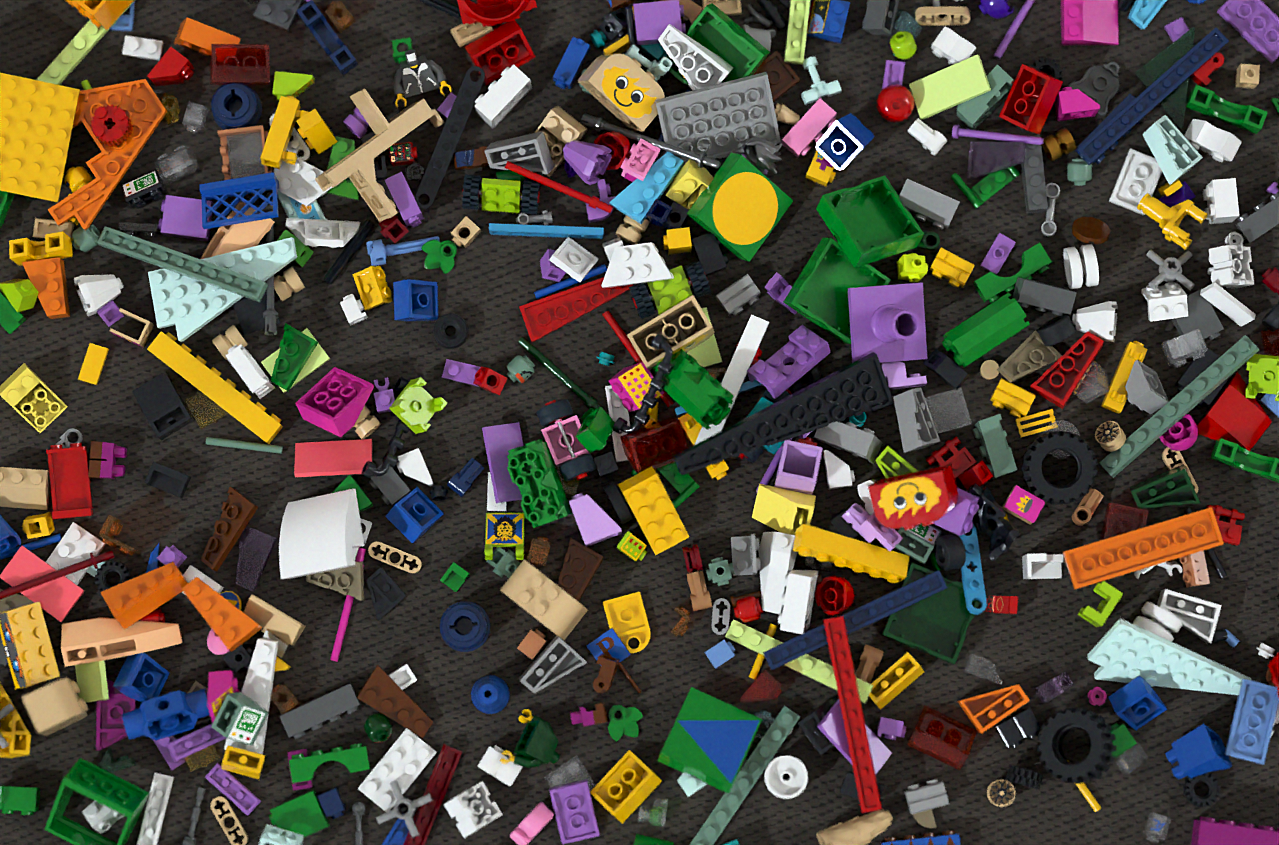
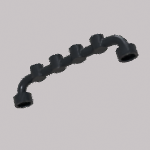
M660 333L655 336L651 346L658 351L664 349L665 356L658 365V371L650 383L648 393L642 400L640 410L634 417V423L631 426H627L628 422L621 417L615 422L613 431L618 434L622 432L627 434L634 433L641 424L646 425L648 423L650 415L647 414L649 407L653 409L658 402V399L654 396L657 391L661 392L666 385V382L662 379L665 374L669 375L673 370L674 365L670 363L673 356L672 348L666 342L667 337Z
M400 377L395 384L394 390L401 393L409 381ZM399 419L396 424V431L389 442V449L382 460V467L376 469L375 463L367 461L362 469V475L368 478L372 475L383 476L387 473L390 466L393 468L398 461V457L394 456L396 449L400 451L405 443L401 436L403 433L407 434L410 430L402 420Z

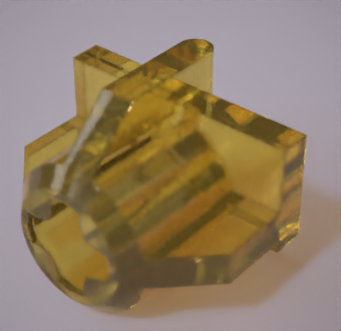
M165 92L163 93L164 96L159 98V100L167 110L164 117L169 125L180 120L178 116L180 106L175 96Z

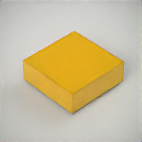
M1176 180L1171 185L1167 182L1157 190L1162 196L1168 197L1180 189L1182 184L1179 180Z

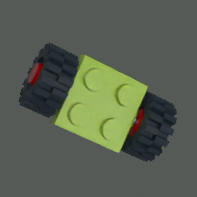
M465 174L462 208L478 210L480 197H482V210L520 213V200H522V213L537 214L540 183L531 179H524L523 191L520 192L521 181L482 178L481 189V175Z
M700 261L684 266L688 279L685 276L682 265L669 270L673 274L674 279L647 282L650 294L644 283L629 287L640 318L643 319L656 314L652 301H654L660 315L693 295L690 286L696 298L711 293Z

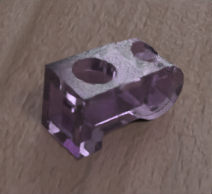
M1065 671L1035 687L1034 691L1041 703L1044 704L1074 684Z

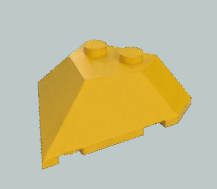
M0 682V710L9 703L14 707ZM14 707L12 712L0 720V733L9 744L5 749H2L0 746V758H15L30 754L31 734Z

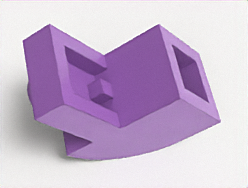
M605 179L598 180L599 200L610 205L609 202L616 196L608 197V195H611L610 185L605 184ZM586 203L589 223L605 220L615 210L613 207L611 213H608L597 207L594 209Z
M776 272L765 286L768 291L767 293L788 311L796 314L797 311L783 303L792 286Z

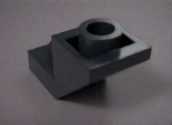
M936 349L923 362L928 369L937 373L946 384L956 390L969 377L954 361Z
M845 508L829 519L840 535L868 543L852 528V523H847L841 517L847 511Z

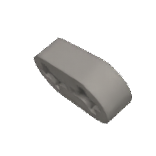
M719 598L713 604L711 627L715 634L723 635L729 628L730 603L724 598ZM721 601L727 606V609L723 610V616L719 615V609L716 608V605H719ZM719 618H723L722 624L726 625V628H723L721 632H718V628L714 627L715 624H718Z

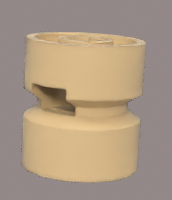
M626 215L623 219L625 223L620 224L615 234L632 245L638 244L642 237L640 233L645 232L650 222L645 219L640 224Z
M293 267L284 271L283 276L277 275L274 277V289L282 301L291 297L292 292L297 293L305 288Z
M232 325L225 331V336L219 334L212 339V342L226 360L227 357L225 355L228 354L227 351L234 345L246 347L248 345L235 325Z
M366 405L353 426L356 428L355 432L362 440L367 438L381 425L375 416H370L371 411Z

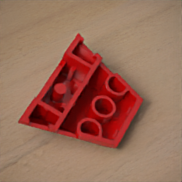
M1237 372L1208 412L1198 422L1197 427L1199 435L1213 440L1222 438L1250 451L1272 421L1256 398H1245L1247 385Z

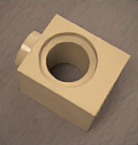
M1240 64L1236 72V87L1255 89L1259 84L1260 65Z
M466 216L451 232L453 236L452 241L458 247L463 245L467 248L481 230ZM464 229L470 231V235L467 238L460 237V232Z

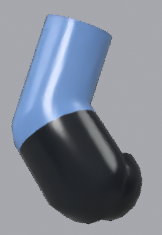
M1226 629L1214 631L1213 643L1226 641L1232 648L1239 643V640Z

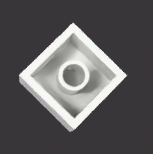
M1236 178L1212 180L1206 186V189L1203 190L1204 201L1207 200L1208 208H1205V213H1208L1206 219H1209V224L1233 222L1239 217Z

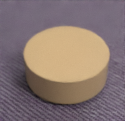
M993 360L983 362L980 367L981 376L988 380L996 378L999 374L997 370L999 365Z

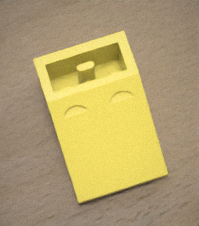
M689 159L667 187L665 195L690 210L700 194L711 184L714 177L706 168H699L697 162Z
M25 363L0 386V396L39 433L68 407Z
M759 483L752 518L781 533L795 535L796 529L802 524L810 525L816 496Z

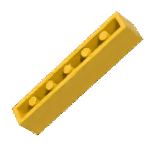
M802 524L796 529L793 551L798 552L801 556H812L821 562L828 561L838 567L851 568L854 572H865L874 578L881 577L887 579L890 583H899L907 576L908 555L892 550L889 552L885 548L806 524Z

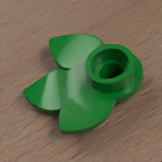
M430 240L422 245L421 249L427 253L424 263L426 269L440 267L444 274L453 269L455 264L453 257L457 253V247L454 242L450 240L442 242ZM446 246L451 248L449 252H444Z
M613 706L609 710L611 722L608 726L612 739L618 741L623 734L629 737H638L639 728L636 721L643 717L642 713L635 707ZM616 711H621V718L614 716Z

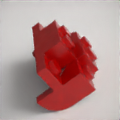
M457 0L462 23L473 24L480 22L483 27L512 22L520 18L519 14L523 11H529L537 7L536 0H477V3L471 0Z

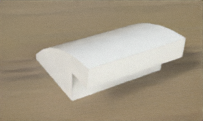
M356 489L288 502L282 519L279 539L281 579H291L355 566L353 548L364 546Z

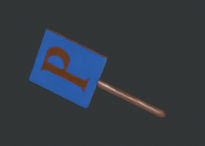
M613 628L586 645L596 660H598L599 655L605 654L620 659L621 662L631 655ZM619 662L618 666L637 693H640L639 687Z

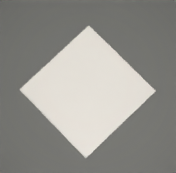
M266 630L262 638L279 641L277 655L282 658L288 646Z

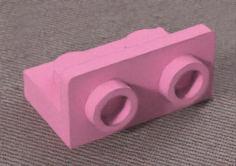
M640 139L637 145L634 143L629 151L631 154L630 158H625L621 165L623 169L621 176L625 177L628 173L644 181L661 149L643 139Z

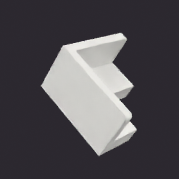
M1026 554L1022 556L1023 579L1061 578L1063 554Z

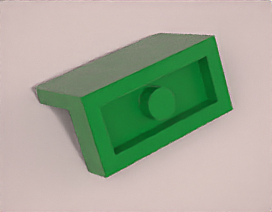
M0 291V325L9 334H12L27 319L21 312L17 313Z

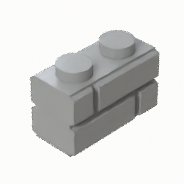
M747 274L717 294L716 299L728 316L731 314L736 316L744 310L742 308L747 303L752 305L757 302L761 292Z
M938 779L926 781L927 785L919 787V784L907 786L908 790L904 791L910 814L948 805L949 801L943 781L938 782Z

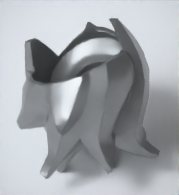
M753 137L742 145L747 156L746 159L760 172L763 173L764 169L771 170L774 174L777 173L774 162L782 160L778 157L781 155L778 151L782 147V143L775 146L777 141L771 143L760 137Z

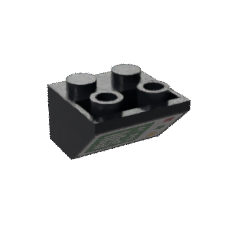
M157 170L121 184L126 202L132 208L136 207V209L145 207L147 205L146 202L151 200L159 201L168 193Z

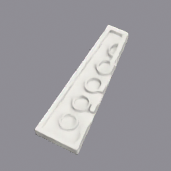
M259 638L241 693L269 712L279 641ZM268 716L252 746L227 738L224 749L226 750L228 745L263 755Z

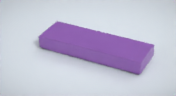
M212 724L168 743L167 747L174 762L216 744L226 739V737L211 727Z
M217 763L205 776L209 782L247 816L261 802L230 772L223 770L220 763Z

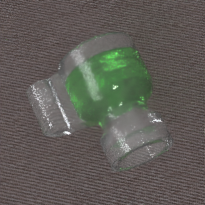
M656 797L652 809L640 806L638 822L645 823L649 821L653 826L665 827L668 799Z

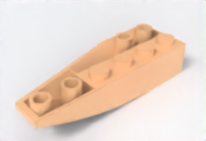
M240 201L235 208L240 211L245 206V203ZM249 207L244 214L246 216L252 215L255 210ZM232 211L227 219L233 218L237 213ZM264 219L219 227L201 259L258 246L260 240L270 231L274 221L272 219Z
M99 617L62 624L61 651L65 667L139 654L183 642L180 627L177 623L138 620L124 629L115 618Z

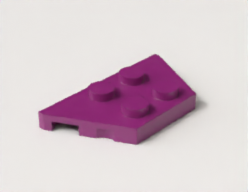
M107 679L109 699L97 701L96 751H100L128 737L122 713L137 709V700L125 696L113 686L114 682Z

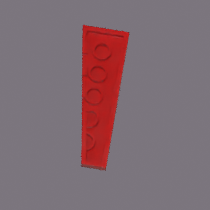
M603 277L519 306L531 342L533 343L622 295L629 291V287L633 286V284L602 288Z

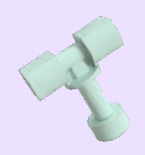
M634 44L631 45L625 54L647 68L646 71L654 75L656 82L660 76L669 71L673 64L667 57H663L658 63L656 60L649 61L638 53L639 48Z
M816 56L804 60L803 68L809 70L814 83L811 86L812 89L801 94L805 105L818 101V98L827 95L829 97L841 92L838 80L827 84L825 81L820 80L815 67L818 65Z

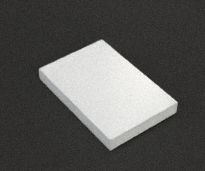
M1130 148L1109 202L1145 215L1142 210L1137 209V206L1145 194L1148 193L1150 197L1153 196L1162 173L1156 159Z

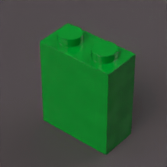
M315 790L270 810L269 818L273 826L276 825L277 828L297 833L304 837L330 826Z

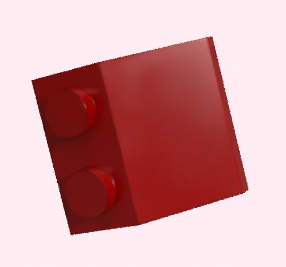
M170 47L147 77L155 86L183 83L184 80L188 81L192 77L194 67L187 58Z

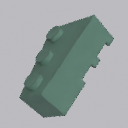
M996 65L987 75L991 91L957 106V116L971 130L976 129L1007 99L1013 86L1014 79L999 65Z
M1001 414L978 421L973 429L976 440L979 439L982 445L979 447L981 456L983 458L986 457L988 462L986 466L993 474V479L1017 471L1011 448L1006 440V431L1002 429L1000 423L1002 419Z

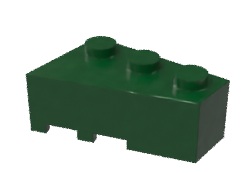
M1184 464L1130 487L1139 509L1191 503L1200 504Z

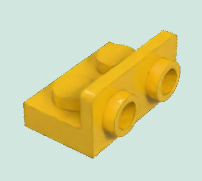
M370 266L353 274L365 310H370L383 303L392 302V293L387 286L385 273L380 266Z

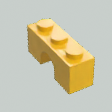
M62 231L45 234V241H31L28 238L10 240V259L17 265L22 266V262L73 257L72 239Z

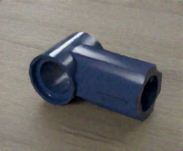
M471 458L463 469L450 479L447 486L460 497H463L466 490L472 487V483L485 468L475 459Z

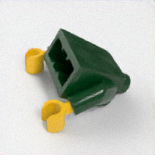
M524 709L522 713L527 715V718L520 715L518 719L521 723L527 724L513 752L516 756H512L510 751H504L502 754L507 755L509 760L500 759V762L508 764L512 761L515 765L527 768L539 767L541 764H548L549 762L552 764L556 763L560 758V755L555 751L558 739L554 736L550 723L536 715L533 717L529 709Z

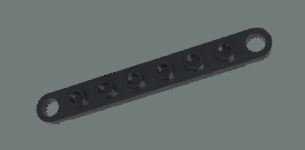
M474 66L467 70L415 195L416 203L421 209L431 207L484 82L485 73L480 67ZM474 70L479 71L481 74L480 80L476 82L470 79V73ZM421 194L429 196L430 201L428 204L422 205L418 199Z

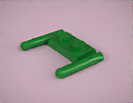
M992 143L989 148L1002 164L971 189H969L957 173L951 176V179L976 209L1020 175L1019 171L996 143Z
M662 445L657 447L631 472V475L634 476L644 471L652 463L680 493L672 501L675 509L700 487L688 473L684 475L679 473L674 458Z

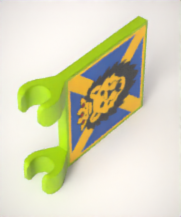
M486 513L485 560H493V547H516V560L524 559V513Z

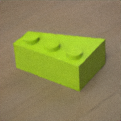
M889 445L875 460L885 478L918 472L915 467Z

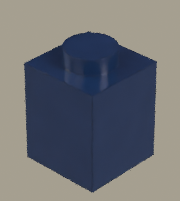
M338 788L318 796L326 817L332 816V819L343 815L342 811L346 810Z

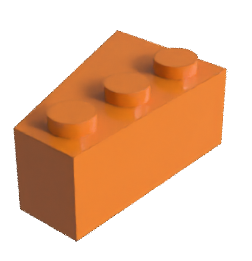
M187 17L181 22L174 43L188 49L197 50L206 56H215L218 61L227 63V61L231 62L234 59L241 38Z
M58 257L22 262L31 283L39 292L38 298L47 317L50 319L70 317L64 260Z
M1018 684L957 702L978 733H983L1030 700Z

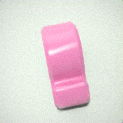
M540 802L510 834V838L517 845H527L554 817V813L543 802Z

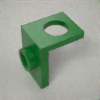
M411 38L392 40L395 62L400 64V62L406 61V51L398 52L397 46L400 43H406L408 50H411Z

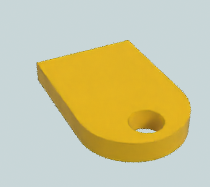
M640 592L603 601L609 628L614 629L630 653H637L643 650L650 640V628ZM637 638L640 643L638 648L631 649L628 646L629 639Z

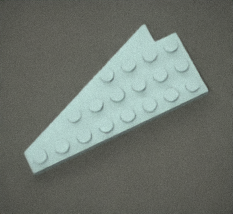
M291 237L201 260L264 282L296 259L297 253L294 238ZM164 268L148 272L157 328L161 329L176 325L178 341L180 342L185 341L244 297Z
M1119 619L1088 654L1089 661L1100 665L1094 673V678L1097 680L1129 683L1138 676H1141L1151 687L1160 686L1239 695L1242 679L1251 680V678L1123 619Z

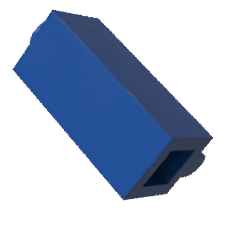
M572 37L553 76L556 86L562 89L566 87L571 89L590 50L589 44L579 38Z

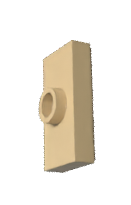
M702 0L703 9L713 3L727 16L741 15L740 0Z
M480 22L461 24L451 29V33L459 47L493 31L492 26L483 27Z
M35 218L33 237L45 239V234L63 231L72 239L74 223L65 222L58 226L55 220Z

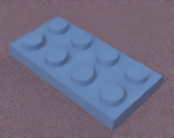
M1242 679L1224 755L1264 765L1279 703L1277 687Z

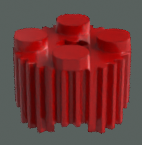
M107 105V107H98L95 110L90 126L92 127L93 134L99 141L106 146L112 147L114 145L116 147L120 143L123 144V141H127L126 138L132 135L131 131L133 129L131 127L133 125L129 119L130 117L123 109L118 108V106ZM114 123L115 126H112V129H110L108 126Z

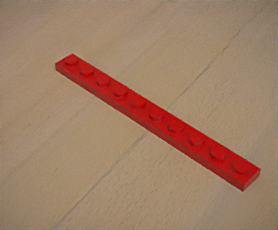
M844 616L825 619L824 625L862 813L881 810L882 805Z

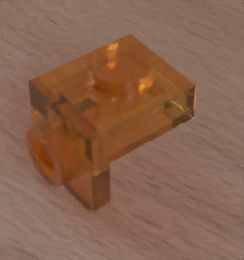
M682 606L680 609L675 607L674 611L682 616V618L671 630V633L675 637L678 634L683 636L689 628L687 623L691 620L689 617L691 613Z

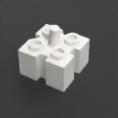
M1225 245L1209 249V262L1213 267L1208 268V274L1211 275L1212 283L1215 282L1220 287L1226 288L1254 285L1253 270L1249 266V263L1252 262L1250 247Z
M483 781L444 804L452 818L456 817V821L459 822L456 826L464 838L503 815L495 801L491 803L487 797L490 793Z

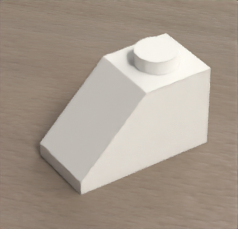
M419 448L398 456L399 462L396 465L400 473L404 472L405 476L428 486L434 485Z
M824 450L823 458L828 490L851 487L852 482H855L854 471L850 470L849 465L830 451Z

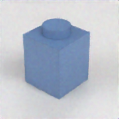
M723 640L706 651L705 654L716 669L734 657L733 652L736 650L730 641L726 643Z

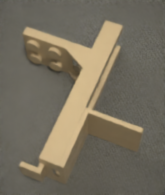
M362 89L351 95L350 98L376 135L320 174L315 180L320 188L326 191L349 177L380 222L393 217L398 212L394 202L385 195L383 186L376 182L374 158L427 119H430L434 127L442 125L444 121L436 109L431 110L424 98L409 105L387 121L366 89Z

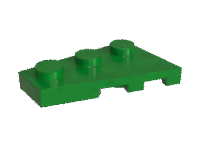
M285 323V331L279 345L280 351L275 361L271 382L289 392L318 342Z

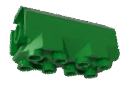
M1009 292L943 335L944 341H942V344L947 351L950 350L954 355L952 359L959 367L962 365L965 368L1030 325L1029 321H1024V318L1027 316L1015 298L1009 299L1011 296Z
M683 349L673 354L670 362L674 365L672 372L669 375L665 374L662 379L666 382L663 390L702 427L708 430L711 428L709 425H719L730 413L731 408L728 406L729 403L732 404L734 395L723 388L722 384L712 377L703 366H700L697 360L690 354H687ZM659 363L651 369L653 377H655L658 371Z
M542 439L535 440L524 446L509 450L507 469L512 482L519 487L522 496L521 507L525 518L532 523L533 528L571 515V508L546 441L543 442Z

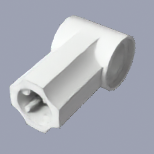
M919 118L907 131L921 142L925 149L928 148L934 156L947 142V139L940 132L933 131Z

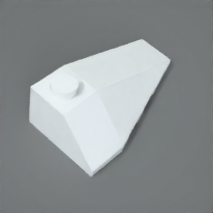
M670 24L658 39L669 57L673 59L679 68L678 70L681 75L683 74L689 83L688 85L691 90L723 83L733 70V67L721 57Z
M763 532L758 551L761 566L760 584L763 611L780 614L783 610L784 605H781V598L783 593L786 594L787 587L784 586V579L793 570L797 552L793 551L795 535L781 532Z

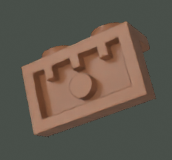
M1204 550L1179 558L1182 563L1183 580L1186 588L1210 584Z

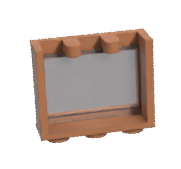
M263 125L218 131L221 141L220 153L223 159L222 172L225 180L273 172V168L261 164L260 157L269 133L268 130L265 131Z

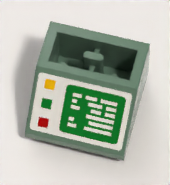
M922 523L908 530H904V527H901L897 532L903 539L894 549L908 555L923 565L936 544L935 540L939 537L941 530L932 525L923 526Z
M241 692L227 694L211 727L226 738L252 746L269 712Z

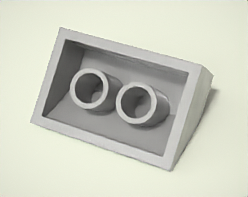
M909 179L906 180L899 195L903 206L908 212L916 215V219L923 222L926 220L933 222L932 225L938 229L948 228L960 203L953 198Z

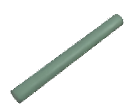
M206 437V445L282 454L283 446Z

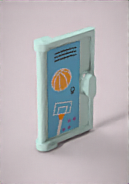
M278 191V198L288 218L327 220L317 200L310 206H306Z

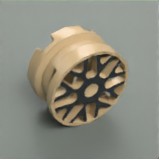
M1107 421L1097 428L1095 438L1104 450L1112 452L1124 445L1126 434L1118 423Z
M995 780L987 788V798L995 806H1008L1015 798V788L1006 780Z

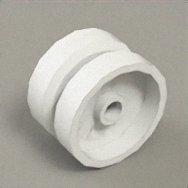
M1082 245L1079 252L1075 247L1064 248L1063 262L1069 288L1071 290L1079 289L1082 287L1083 282L1087 287L1097 286L1099 284V269L1093 245Z
M1145 602L1141 609L1145 617L1137 616L1132 623L1171 642L1174 638L1168 631L1177 633L1183 625L1175 616L1150 602Z
M779 756L773 759L767 765L764 772V782L768 790L773 795L783 799L798 796L805 789L808 781L807 770L804 764L792 756ZM787 773L790 775L788 781L783 780V774Z

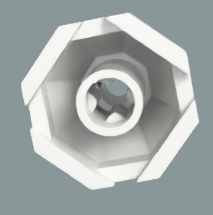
M81 275L74 278L75 286H79L77 293L88 316L96 314L104 305L114 300L121 294L120 289L123 288L120 278H116L115 275Z
M1108 301L1077 309V313L1073 314L1072 323L1076 325V330L1084 333L1088 331L1103 341L1114 342L1117 313H1115L1117 302Z

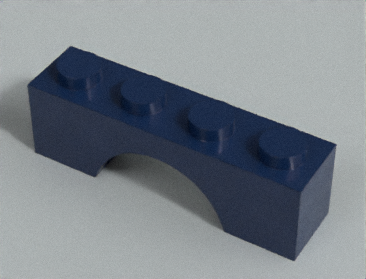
M312 0L296 10L301 20L342 75H345L358 65L355 57L336 35Z

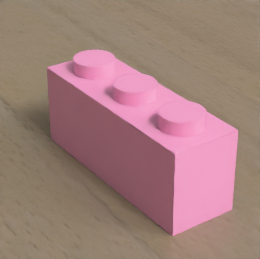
M820 98L785 135L781 143L797 158L800 155L805 156L811 149L809 145L813 141L817 143L824 135L822 131L826 127L830 128L836 121L837 113Z

